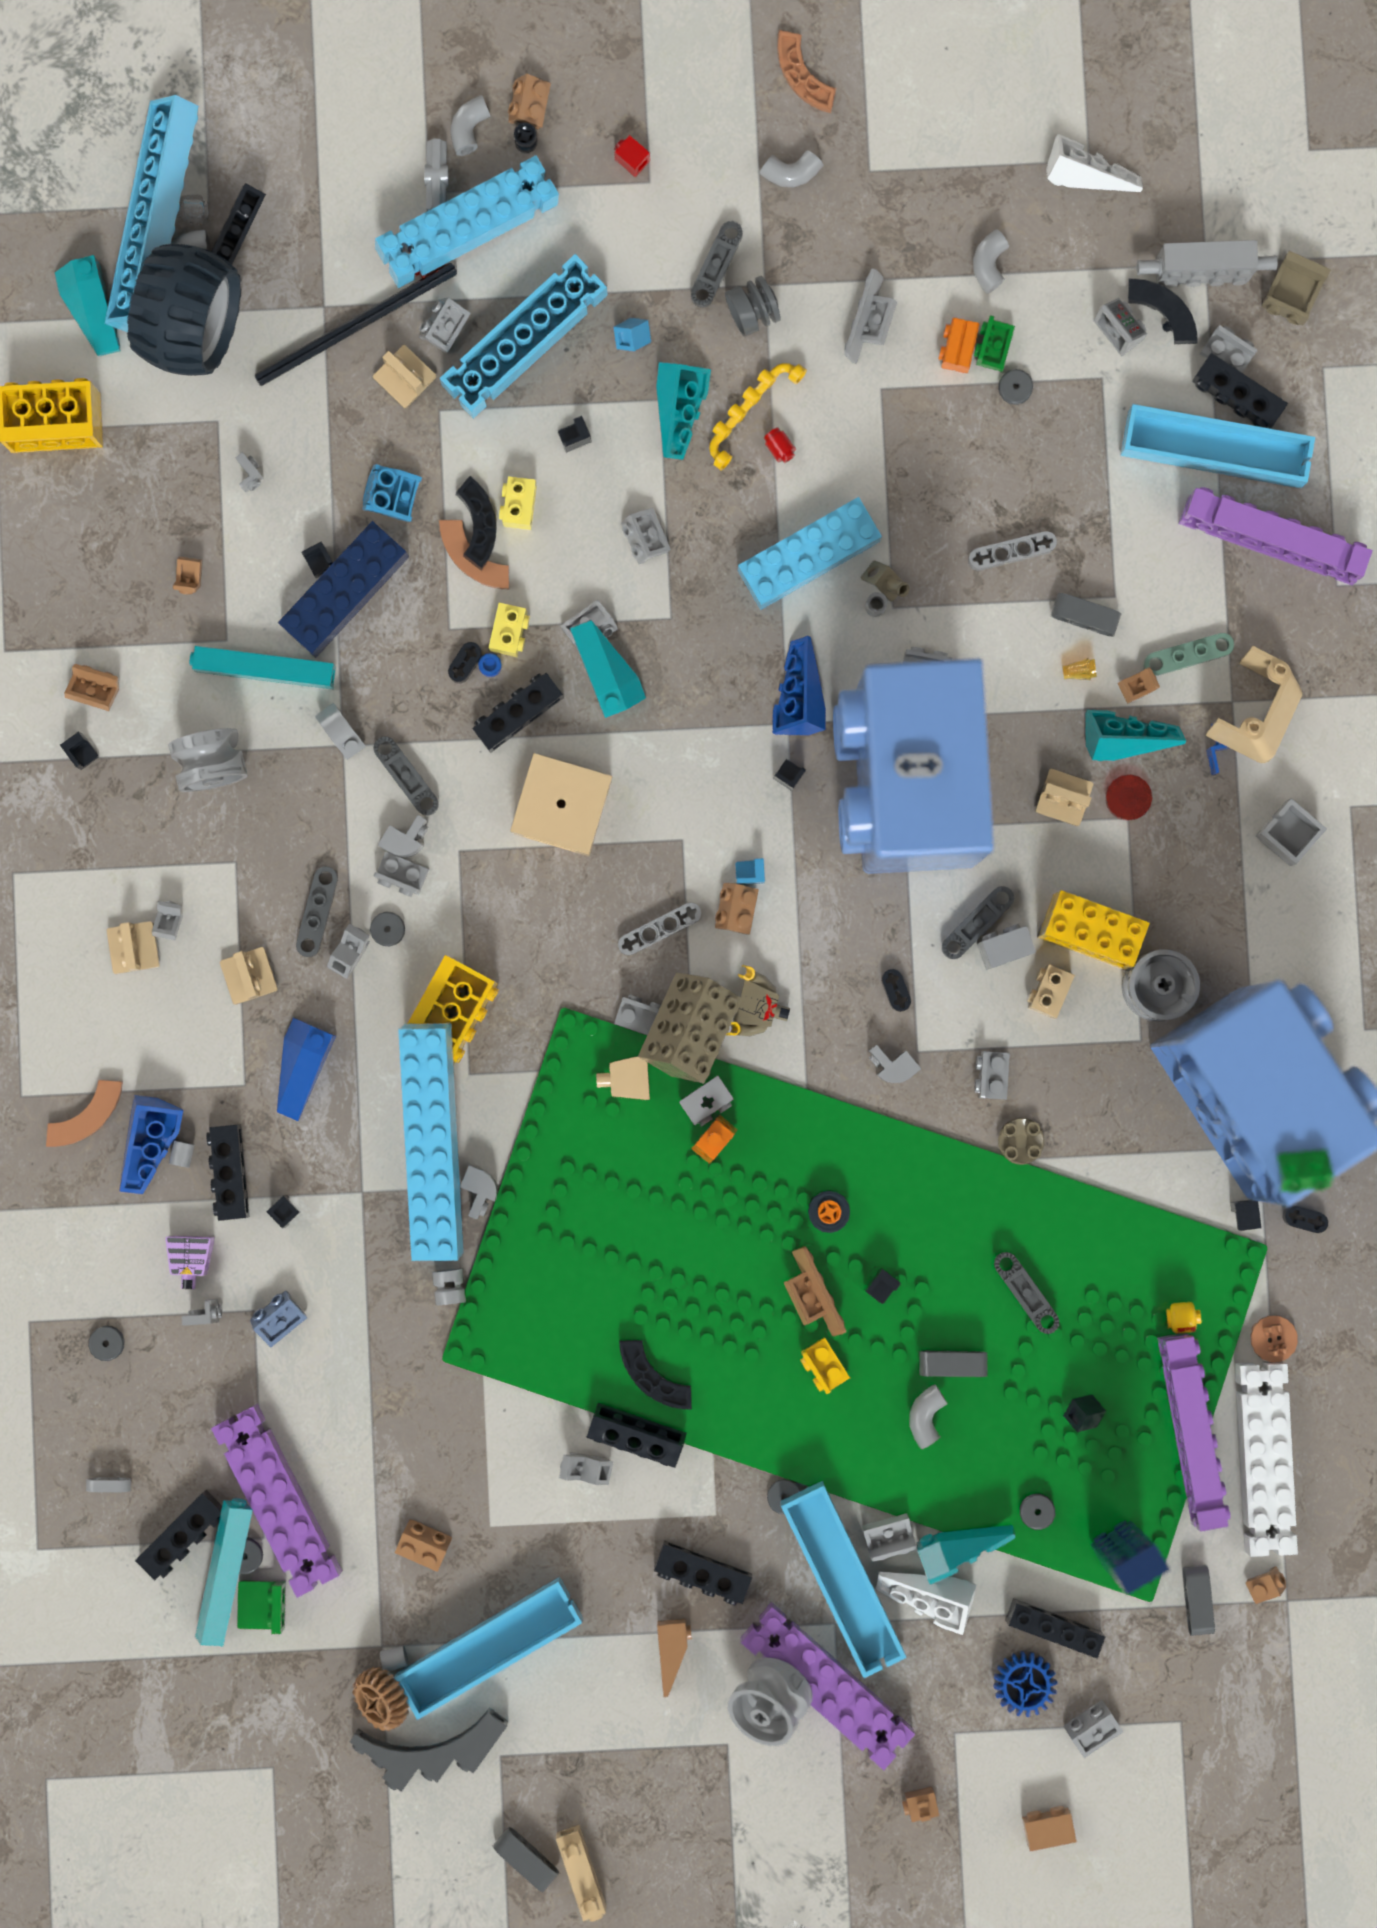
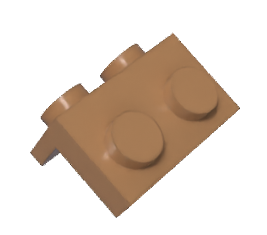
M525 74L516 79L512 88L514 92L513 100L508 108V122L511 124L516 122L529 123L536 129L542 128L551 83L530 74Z
M74 664L72 667L73 675L64 692L65 698L109 711L119 691L118 677L109 672L94 670L87 665Z
M724 883L720 891V904L715 916V928L750 935L759 889L735 883Z
M410 1519L395 1553L438 1572L452 1537Z

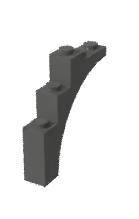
M489 1707L482 1717L463 1733L440 1743L413 1747L394 1745L375 1739L360 1729H357L350 1743L353 1744L352 1748L362 1755L365 1753L372 1758L371 1762L375 1766L387 1769L382 1777L385 1780V1784L394 1791L398 1789L402 1792L418 1769L428 1781L434 1780L437 1783L454 1760L457 1761V1766L463 1771L474 1773L507 1728L509 1721Z

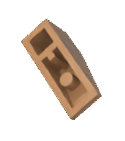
M686 1619L657 1621L663 1697L669 1696L688 1647L687 1640H692L691 1625H686Z

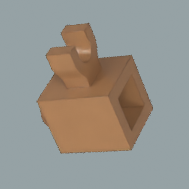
M932 1787L905 1792L906 1800L902 1801L905 1816L910 1815L911 1822L920 1820L924 1822L939 1816Z

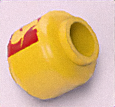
M1192 1302L1172 1303L1170 1309H1166L1168 1328H1172L1174 1333H1193L1197 1329V1324H1201L1200 1310H1195Z

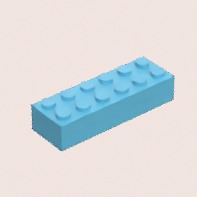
M857 497L739 564L738 572L759 609L762 610L880 543L882 536L861 499Z

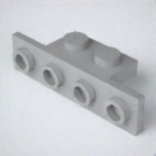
M871 268L870 274L865 280L864 293L858 302V312L852 322V331L844 348L845 356L855 364H857L863 342L884 345L897 305V301L894 298L878 296L884 277L877 269Z

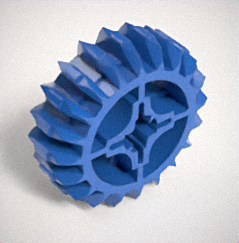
M1021 1651L1020 1658L1017 1659L1015 1653H1012L1013 1661L1009 1662L1007 1658H1004L1003 1661L1006 1667L1004 1668L1001 1665L997 1667L1002 1674H994V1679L1000 1681L993 1684V1688L999 1690L995 1693L997 1699L1002 1698L1000 1701L1002 1707L1008 1705L1007 1711L1009 1713L1013 1712L1016 1708V1715L1019 1717L1023 1710L1026 1717H1030V1710L1039 1715L1037 1708L1041 1706L1043 1710H1047L1045 1701L1049 1703L1054 1701L1049 1694H1057V1690L1051 1687L1058 1684L1057 1680L1052 1678L1055 1675V1671L1048 1670L1051 1665L1049 1662L1043 1663L1041 1655L1035 1659V1654L1030 1652L1028 1658H1026L1025 1652ZM1023 1667L1021 1674L1017 1676L1011 1675L1013 1671ZM1033 1668L1042 1673L1043 1685L1033 1680ZM1028 1680L1030 1686L1023 1689L1021 1682ZM1007 1684H1011L1012 1687L1018 1689V1701L1008 1695ZM1040 1693L1035 1699L1027 1701L1030 1694Z

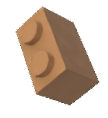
M1056 1806L1052 1807L1048 1812L1031 1811L1027 1813V1816L1022 1817L1027 1846L1030 1852L1077 1842L1072 1815L1068 1808Z

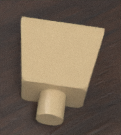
M638 1056L610 1063V1073L596 1074L597 1088L611 1087L612 1096L650 1100L648 1062Z

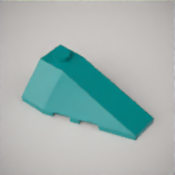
M94 255L71 260L55 272L59 295L98 357L120 352L115 327L105 324L109 299L99 261Z
M659 362L656 389L664 458L684 459L693 435L691 431L693 423L699 419V407L702 400H706L708 395L711 369Z
M592 620L570 628L605 718L625 711L646 699L636 673Z
M1086 710L1085 713L1086 748L1092 760L1115 761L1186 743V738L1180 726L1153 720L1149 723H1144L1137 720L1135 716L1129 715V718L1126 719L1115 716L1116 712L1108 710Z
M1013 1525L942 1532L923 1536L917 1542V1552L929 1584L931 1585L957 1573V1567L965 1562L974 1563L983 1551L992 1552L1015 1539V1529Z

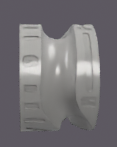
M222 728L202 731L180 737L168 744L171 758L183 766L181 773L175 776L180 792L213 789L236 783L248 777L243 753L241 750L234 749L238 743L237 729Z
M1156 950L1139 956L1134 967L1126 969L1122 979V993L1126 1004L1137 1016L1149 1021L1170 1020L1184 1015L1194 1006L1200 991V979L1196 967L1186 956L1173 950ZM1158 983H1161L1160 986L1163 987V988H1160V989H1159V988H1158Z
M761 1658L750 1665L747 1670L748 1681L739 1684L729 1698L728 1712L735 1726L748 1738L763 1745L779 1746L791 1739L799 1724L798 1720L809 1709L813 1697L812 1690L805 1677L790 1664L779 1659Z

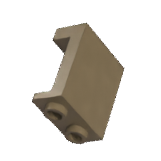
M1289 250L1261 307L1266 308V311L1272 315H1281L1287 318V321L1291 324L1304 325L1331 269Z

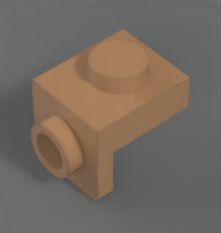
M178 557L176 582L173 584L174 590H179V593L189 595L195 593L201 587L202 560Z
M1150 667L1117 683L1127 704L1160 688L1157 678Z
M1276 1566L1272 1567L1268 1573L1247 1579L1245 1582L1255 1604L1279 1597L1286 1589L1285 1577Z

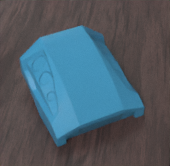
M377 464L374 465L365 488L363 510L411 522L412 508L422 477L402 470Z

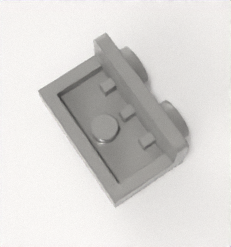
M907 1513L862 1526L868 1551L873 1562L885 1560L888 1557L899 1554H907L917 1549Z

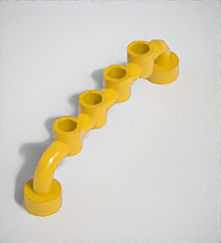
M781 363L776 365L770 372L764 369L757 378L760 384L755 389L751 386L748 387L742 395L745 401L741 406L735 403L727 413L730 416L725 424L719 421L712 430L715 436L710 442L709 451L715 460L713 463L715 467L722 471L730 463L732 456L725 450L720 453L718 449L719 444L730 435L736 424L744 419L749 409L758 403L762 394L775 383L776 378L781 373L787 372L789 373L788 379L796 385L803 379L807 369L800 364L794 366L790 363Z

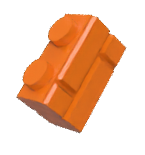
M954 317L951 324H946L943 338H947L946 347L941 346L938 360H942L941 367L943 369L955 370L961 373L969 372L979 323Z

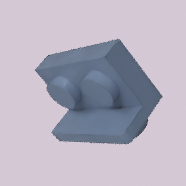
M284 1291L282 1294L274 1296L265 1308L257 1310L250 1319L253 1330L271 1348L306 1320L307 1316L291 1299L290 1294Z

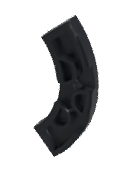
M1129 279L1128 303L1144 305L1159 311L1166 318L1172 330L1174 345L1198 344L1194 318L1189 308L1178 295L1155 282Z
M469 476L456 491V496L467 507L473 523L472 540L463 557L482 571L494 549L497 530L496 517L487 493L473 477Z
M643 1339L619 1340L620 1353L625 1369L642 1392L663 1405L692 1410L691 1385L674 1383L661 1376L646 1357Z

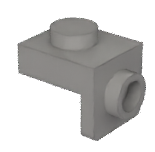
M242 452L235 458L249 475L239 484L246 493L249 490L253 491L258 488L263 477L257 470L259 465L251 455L247 458Z
M158 901V913L153 925L152 936L176 940L183 917L181 906L172 901Z

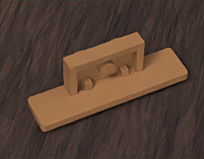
M806 1247L792 1251L802 1273L784 1282V1285L803 1324L807 1325L823 1316L832 1336L845 1333L844 1320L834 1306V1299L824 1285L823 1276L818 1272L812 1254Z

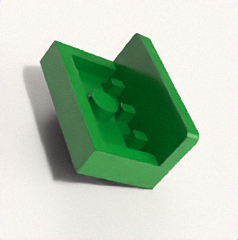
M990 315L988 322L983 321L980 335H983L982 344L977 343L974 357H978L976 365L1002 372L1015 326L994 320L995 316Z
M1327 1149L1277 1154L1276 1160L1281 1177V1192L1298 1193L1302 1190L1310 1189L1321 1191L1331 1186L1334 1174Z

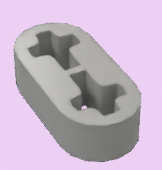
M905 754L897 759L894 768L897 775L902 778H931L940 773L942 760L935 754ZM929 759H932L933 764H937L938 767L934 768L933 772H929L928 768H920V764H927ZM904 760H908V764H917V768H910L908 773H904V769L899 768V765L903 764Z
M87 1478L86 1491L129 1492L131 1491V1478Z

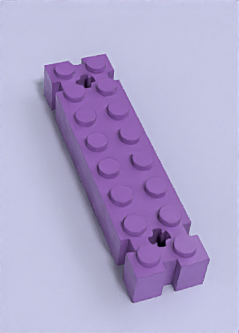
M1205 487L1196 488L1187 498L1178 523L1194 530H1202L1205 534L1315 573L1334 577L1335 580L1349 585L1355 584L1357 580L1364 577L1373 552L1364 543L1354 542L1353 545L1346 543L1345 537L1341 535H1329L1323 533V530L1319 527L1303 526L1296 519H1283L1274 511L1267 510L1264 512L1258 510L1256 505L1238 503L1235 501V498L1228 495H1222L1221 498L1216 497L1211 489Z
M1187 1333L1157 1337L1160 1356L1163 1361L1162 1367L1185 1493L1188 1498L1191 1524L1200 1532L1229 1527L1227 1520L1231 1519L1228 1505H1224L1222 1499L1223 1496H1226V1488L1224 1482H1220L1219 1472H1222L1220 1459L1216 1458L1214 1450L1218 1448L1215 1434L1211 1433L1210 1425H1213V1417L1211 1411H1207L1206 1401H1209L1207 1388L1203 1387L1201 1379L1205 1377L1202 1363L1198 1364L1196 1357L1197 1354H1200L1199 1342Z
M257 1403L237 1414V1421L232 1416L215 1425L211 1430L219 1445L226 1444L228 1451L224 1455L250 1507L253 1509V1513L283 1572L290 1570L292 1577L288 1582L296 1598L313 1590L317 1586L316 1581L320 1580L323 1585L338 1577L342 1573V1569L335 1555L328 1556L326 1550L330 1545L271 1429L264 1430L261 1423L266 1419ZM242 1431L244 1434L248 1433L249 1435L247 1442L241 1439ZM306 1559H308V1562L310 1560L314 1562L311 1568L305 1565Z
M771 1602L759 1615L761 1622L757 1627L752 1623L740 1637L741 1644L755 1656L760 1652L763 1654L762 1658L779 1659L797 1669L811 1687L813 1695L811 1706L861 1751L867 1747L870 1759L885 1770L896 1757L894 1749L898 1745L903 1749L915 1735L913 1727L899 1715L894 1719L892 1709L794 1621L788 1625L785 1622L787 1620L786 1614ZM773 1634L775 1637V1634H777L778 1641L770 1642V1635ZM882 1729H883L884 1732H885V1735L882 1736V1737H881V1735H880V1737H877L876 1732H877L878 1730H880V1731L882 1732Z

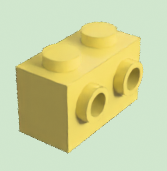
M508 476L507 483H503L502 497H505V505L500 506L499 520H503L504 527L532 529L537 488L535 479Z
M498 603L489 643V650L491 652L514 657L518 656L519 651L523 652L525 638H522L524 629H528L530 616L527 615L526 608Z

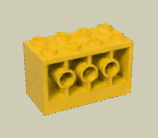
M76 378L74 382L56 379L51 380V383L44 384L40 381H29L27 385L7 382L4 386H0V442L11 453L102 448L101 394L93 383L86 378Z
M1060 890L1052 896L1037 938L1126 970L1134 967L1150 923Z
M445 955L407 1024L451 1023L453 1065L455 1062L459 1063L465 1054L463 1047L466 1041L470 1043L477 1030L474 1027L477 1021L482 1022L488 1012L485 1009L488 1001L493 1002L499 992V989L496 988L498 983ZM468 986L469 995L461 998V988L465 989ZM456 1006L458 1015L457 1017L453 1016L451 1019L449 1010L454 1009Z

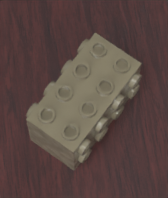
M676 972L638 1057L672 1077L705 1083L713 1062L719 1054L722 1042L729 1031L730 1024L739 1009L742 998L708 977Z

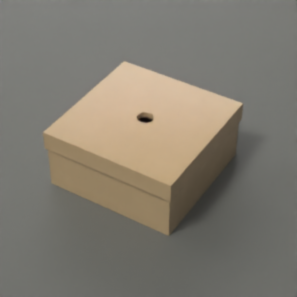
M533 753L510 832L514 835L590 856L613 777Z

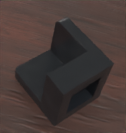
M582 416L573 419L574 424L558 430V435L566 453L591 443V436Z
M322 541L301 552L315 578L322 575L333 563Z
M79 731L60 744L74 766L80 770L99 758L98 753L87 738Z
M786 759L778 772L775 773L773 779L790 791H793L806 769L803 767L799 768Z
M283 1195L266 1211L282 1229L286 1228L300 1213L289 1200L290 1197L288 1195Z
M1258 1201L1230 1202L1231 1212H1235L1238 1231L1262 1228Z
M880 1268L864 1291L881 1304H884L901 1283Z
M1087 1395L1072 1399L1063 1416L1076 1432L1096 1428L1106 1410L1093 1395Z

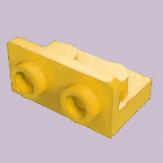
M825 1337L801 1352L803 1358L800 1361L807 1372L809 1370L813 1371L816 1376L813 1382L819 1391L824 1390L828 1394L831 1392L830 1390L850 1378Z

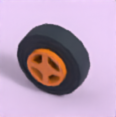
M828 1190L820 1192L813 1197L809 1204L808 1215L815 1228L822 1232L832 1233L845 1227L850 1217V1207L844 1196Z

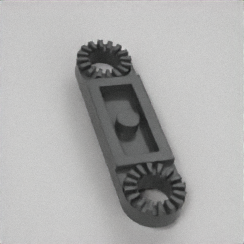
M727 221L721 226L691 290V300L697 307L709 306L720 287L742 240L743 231L741 225L737 222ZM733 228L738 232V235L735 238L728 239L725 231ZM706 290L709 293L708 299L703 301L697 299V291Z
M387 736L378 738L373 748L375 755L417 811L425 816L433 815L439 807L437 797L395 741ZM384 742H388L392 746L391 752L388 755H383L379 752V746ZM426 797L433 800V807L429 810H423L420 806L422 799Z
M327 866L319 868L314 874L297 938L296 949L304 957H313L319 952L335 895L338 875L334 869ZM323 872H330L332 874V881L328 885H323L320 882V876ZM306 939L314 941L315 947L311 952H305L302 949V943Z
M1005 886L994 889L943 941V954L949 959L960 958L1013 904L1014 893L1012 890ZM998 892L1007 893L1009 900L1006 904L1002 905L996 901ZM950 941L959 943L960 951L957 954L949 953L947 945Z
M1009 1252L998 1254L994 1260L995 1270L1037 1329L1045 1334L1056 1331L1059 1326L1057 1314L1017 1258ZM1004 1257L1012 1260V1267L1007 1271L1002 1270L999 1264L1000 1260ZM1045 1315H1050L1053 1318L1054 1322L1050 1328H1043L1041 1325V1318Z

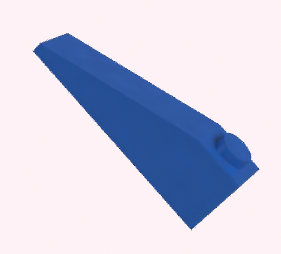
M805 636L790 642L784 666L786 671L784 683H780L778 689L781 692L779 703L775 704L773 709L772 733L775 735H811L826 730V707L812 640L810 636Z
M294 1017L283 1042L277 1112L299 1121L336 1036Z
M134 1095L119 1192L143 1194L162 1158L166 1156L172 1141L179 1134L183 1109L159 1098Z

